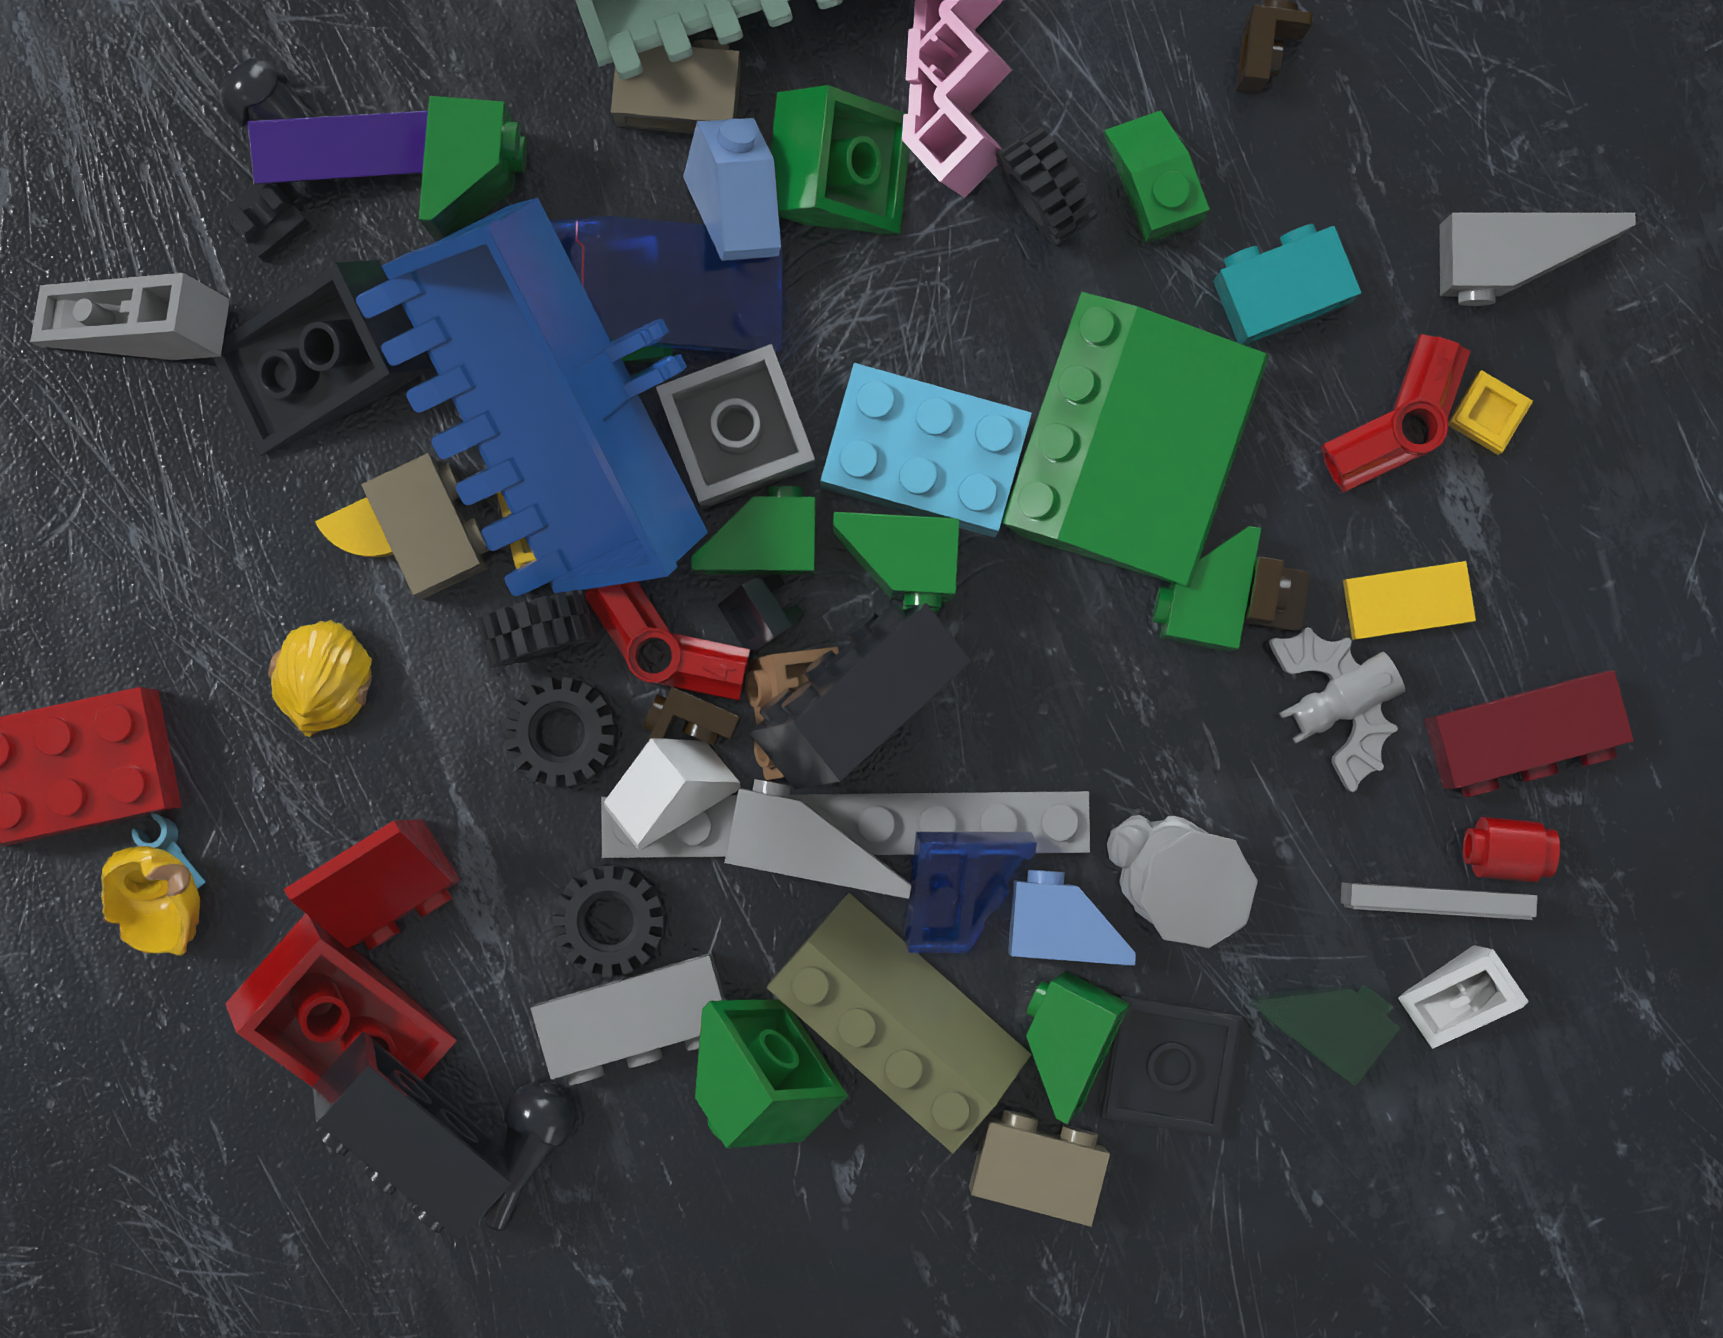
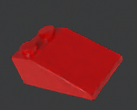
M423 819L393 820L283 890L292 903L343 946L351 948L364 942L370 951L400 933L401 930L397 926L396 921L416 909L420 917L423 918L451 901L453 898L447 889L461 880Z
M306 913L225 1003L237 1034L311 1087L362 1031L367 1033L421 1079L429 1073L457 1041L451 1032L356 948H346Z

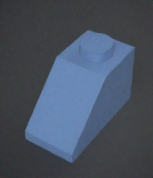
M755 119L697 121L683 178L721 261L779 256L781 240L774 158Z
M1028 870L1027 881L1013 880L1008 953L1011 956L1135 966L1136 953L1078 886L1064 884L1065 872Z

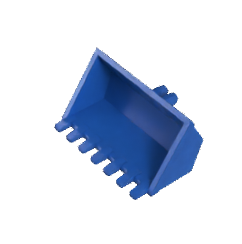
M538 197L509 205L435 243L406 253L382 265L389 280L359 294L356 298V303L366 318L374 317L399 304H402L414 328L384 342L381 347L382 352L388 363L395 366L427 351L439 375L409 389L406 394L413 410L420 413L450 398L452 399L463 422L433 436L431 440L433 448L439 458L447 459L474 445L477 446L488 468L458 482L456 485L458 495L465 505H471L500 491L512 514L481 529L480 533L487 549L495 551L525 537L536 558L505 575L504 580L513 596H520L546 583H549L555 594L662 578L671 574L678 567L676 562L702 539L708 531L638 394L677 375L687 366L681 354L670 355L630 376L621 359L642 347H648L660 341L669 332L664 320L657 319L611 342Z

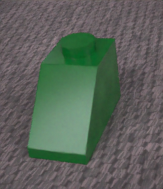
M1161 110L1104 130L1106 142L1144 245L1201 225L1210 209L1189 152Z
M767 487V497L753 496L691 557V570L694 574L815 575V497H803V487Z
M1248 526L1201 558L1197 564L1190 588L1171 582L1169 588L1159 587L1154 605L1153 622L1162 624L1161 639L1228 652L1239 649L1261 528Z
M1067 971L1053 979L1050 984L1042 981L1036 989L1027 1008V1014L1034 1017L1026 1035L1055 1117L1065 1124H1068L1082 1111L1131 1005Z

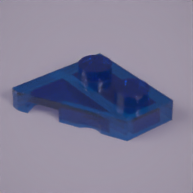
M916 832L905 932V944L908 952H969L983 932L986 918L999 908L1010 890L1007 882L1023 858L1031 860L1035 854L1037 842L1032 832Z

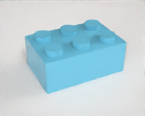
M854 363L820 480L821 489L916 516L959 518V528L995 538L1000 528L1032 413Z

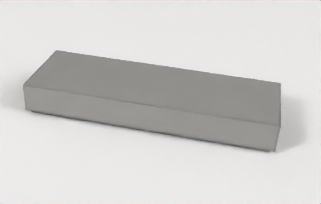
M1344 882L1341 885L1340 904H1344V907L1351 909L1532 920V917H1536L1537 895Z

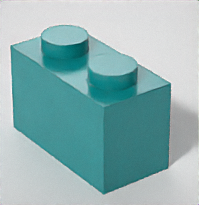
M1308 224L1281 236L1282 246L1260 254L1258 246H1252L1238 251L1223 260L1226 268L1219 271L1213 282L1238 343L1242 345L1250 344L1347 306L1361 294L1335 226L1317 232L1314 224Z

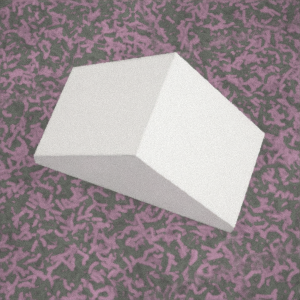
M651 738L606 798L604 806L629 840L640 851L740 789V782L705 741Z
M1473 945L1424 978L1398 998L1432 1049L1521 1009L1529 1002L1495 951Z

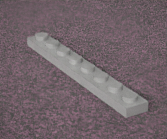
M1089 791L789 795V798L804 801L873 855L1090 852ZM738 795L726 797L640 851L637 850L606 811L604 801L607 797H601L602 858L726 857Z

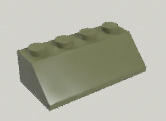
M850 892L767 986L770 992L952 1154L995 1107L1032 1055Z

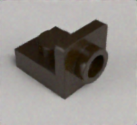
M1265 0L1262 2V5H1253L1243 25L1236 91L1260 94L1269 77L1278 76L1283 56V40H1276L1274 37L1303 39L1312 26V12L1298 10V5L1288 0Z
M1257 557L1244 623L1289 631L1300 630L1303 623L1310 574L1304 570L1283 567L1284 560Z
M671 687L667 698L657 694L649 709L643 728L652 732L649 740L651 738L667 739L678 716L686 720L682 732L715 746L720 735L733 740L742 718Z

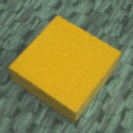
M1480 370L1474 376L1449 418L1448 426L1499 455L1506 448L1533 400Z

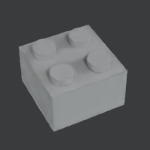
M772 344L656 387L698 502L703 510L816 468L813 452Z

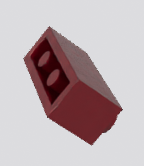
M1614 670L1594 673L1424 719L1443 789L1461 787L1464 797L1500 789L1497 778L1520 772L1523 782L1557 774L1559 771L1556 762L1579 756L1581 766L1611 760L1618 757L1615 746L1634 741Z

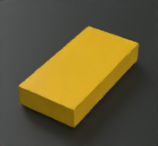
M1466 561L1351 578L1343 581L1352 640L1476 621Z

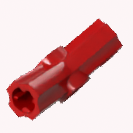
M1424 334L1418 336L1393 411L1320 446L1324 463L1333 481L1339 486L1342 493L1414 459L1421 458L1442 444L1447 436V419L1466 367L1470 350L1462 347L1460 343L1442 337ZM1406 415L1417 416L1426 424L1428 436L1424 444H1414L1403 435L1401 428L1402 420Z
M638 581L591 588L584 592L587 602L625 658L630 671L638 679L651 685H663L740 701L748 668L750 649L671 633ZM653 640L666 642L672 651V660L669 666L659 673L645 672L639 662V654L642 647Z

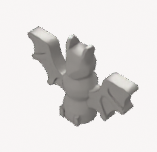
M1309 627L1302 629L1301 633L1289 639L1272 638L1269 641L1270 647L1284 672L1295 674L1311 670L1322 672L1329 676L1330 681L1324 691L1319 693L1313 692L1304 696L1301 702L1279 714L1281 718L1293 715L1301 733L1293 738L1294 743H1298L1315 733L1327 731L1339 719L1352 720L1353 728L1350 737L1344 746L1332 756V764L1346 790L1350 792L1356 791L1358 784L1366 775L1376 770H1383L1384 765L1381 760L1382 745L1386 738L1398 729L1396 725L1388 722L1381 712L1382 702L1389 701L1405 692V686L1397 668L1385 652H1381L1366 660L1362 665H1359L1351 655L1350 638H1343L1335 642L1326 641L1318 637Z

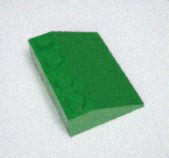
M1081 292L1001 523L1022 538L1190 588L1269 356L1267 353L1147 309Z

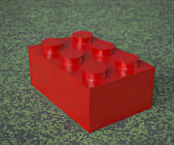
M137 687L0 717V846H8L151 815V813L156 814L182 808L159 691L157 689Z

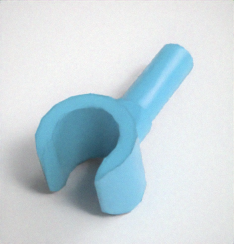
M151 813L153 819L161 827L160 837L153 843H151L145 832L133 827L132 837L138 846H150L161 849L181 860L191 872L197 889L206 883L181 853L182 850L176 844L178 829L173 821Z

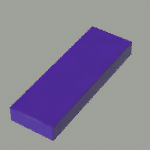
M428 111L248 121L247 130L253 185L423 174Z

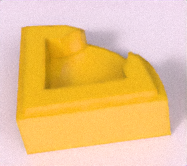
M367 497L315 521L322 534L335 546L346 552L374 558L393 555Z

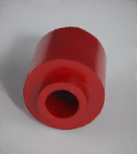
M1480 817L1475 828H1468L1465 833L1463 842L1464 862L1472 865L1473 872L1478 878L1535 883L1541 877H1553L1559 863L1560 841L1558 833L1555 829L1544 828L1541 822Z

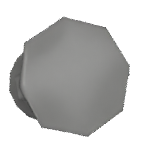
M1141 815L1131 816L1111 830L1107 842L1109 859L1116 866L1122 868L1119 882L1122 893L1134 906L1137 913L1154 924L1163 940L1209 949L1247 924L1258 880L1245 860L1236 840L1209 834L1192 822L1176 816H1168L1165 820L1150 822Z

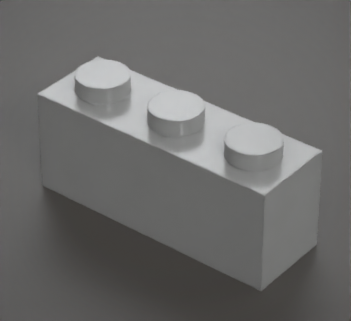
M711 952L540 1002L530 1009L550 1079L566 1075L569 1085H575L605 1075L602 1065L625 1058L628 1068L662 1059L661 1047L685 1041L687 1051L698 1049L702 1008L709 1001L726 999Z

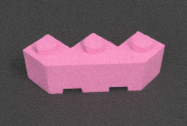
M915 0L913 29H909L906 81L910 83L908 114L903 115L902 141L941 183L965 198L997 166L995 155L1002 150L970 113L1012 71L1006 62L975 31L1003 0Z

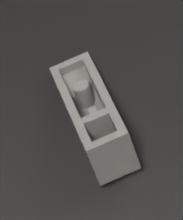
M1451 213L1439 225L1440 296H1458V304L1463 306L1494 304L1495 296H1502L1620 237L1636 225L1635 213Z
M185 273L40 285L30 342L41 347L168 360L221 357L230 299Z
M754 779L752 790L743 788L738 790L724 863L909 899L911 884L804 801L789 798L790 785Z

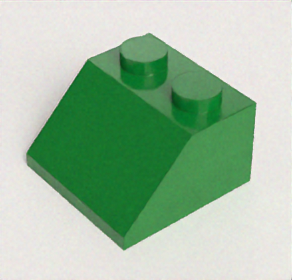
M829 85L777 92L771 154L774 158L778 216L808 226L891 235L900 234L909 147L902 141L903 115L907 113Z
M429 96L419 220L435 242L478 221L514 190L515 172H525L527 137L520 136V124L513 120L504 101Z
M834 512L833 528L835 538L890 599L903 600V610L927 603L933 612H939L942 602H952L956 593L959 518Z
M781 1000L709 1001L702 1008L695 1099L708 1118L710 1130L723 1142L726 1148L802 1142L848 1097L795 1013Z

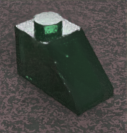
M1339 985L1257 995L1249 1004V1006L1333 1072L1354 1086L1359 1083L1401 1028L1387 1017L1393 1007L1364 985L1358 993L1350 988Z

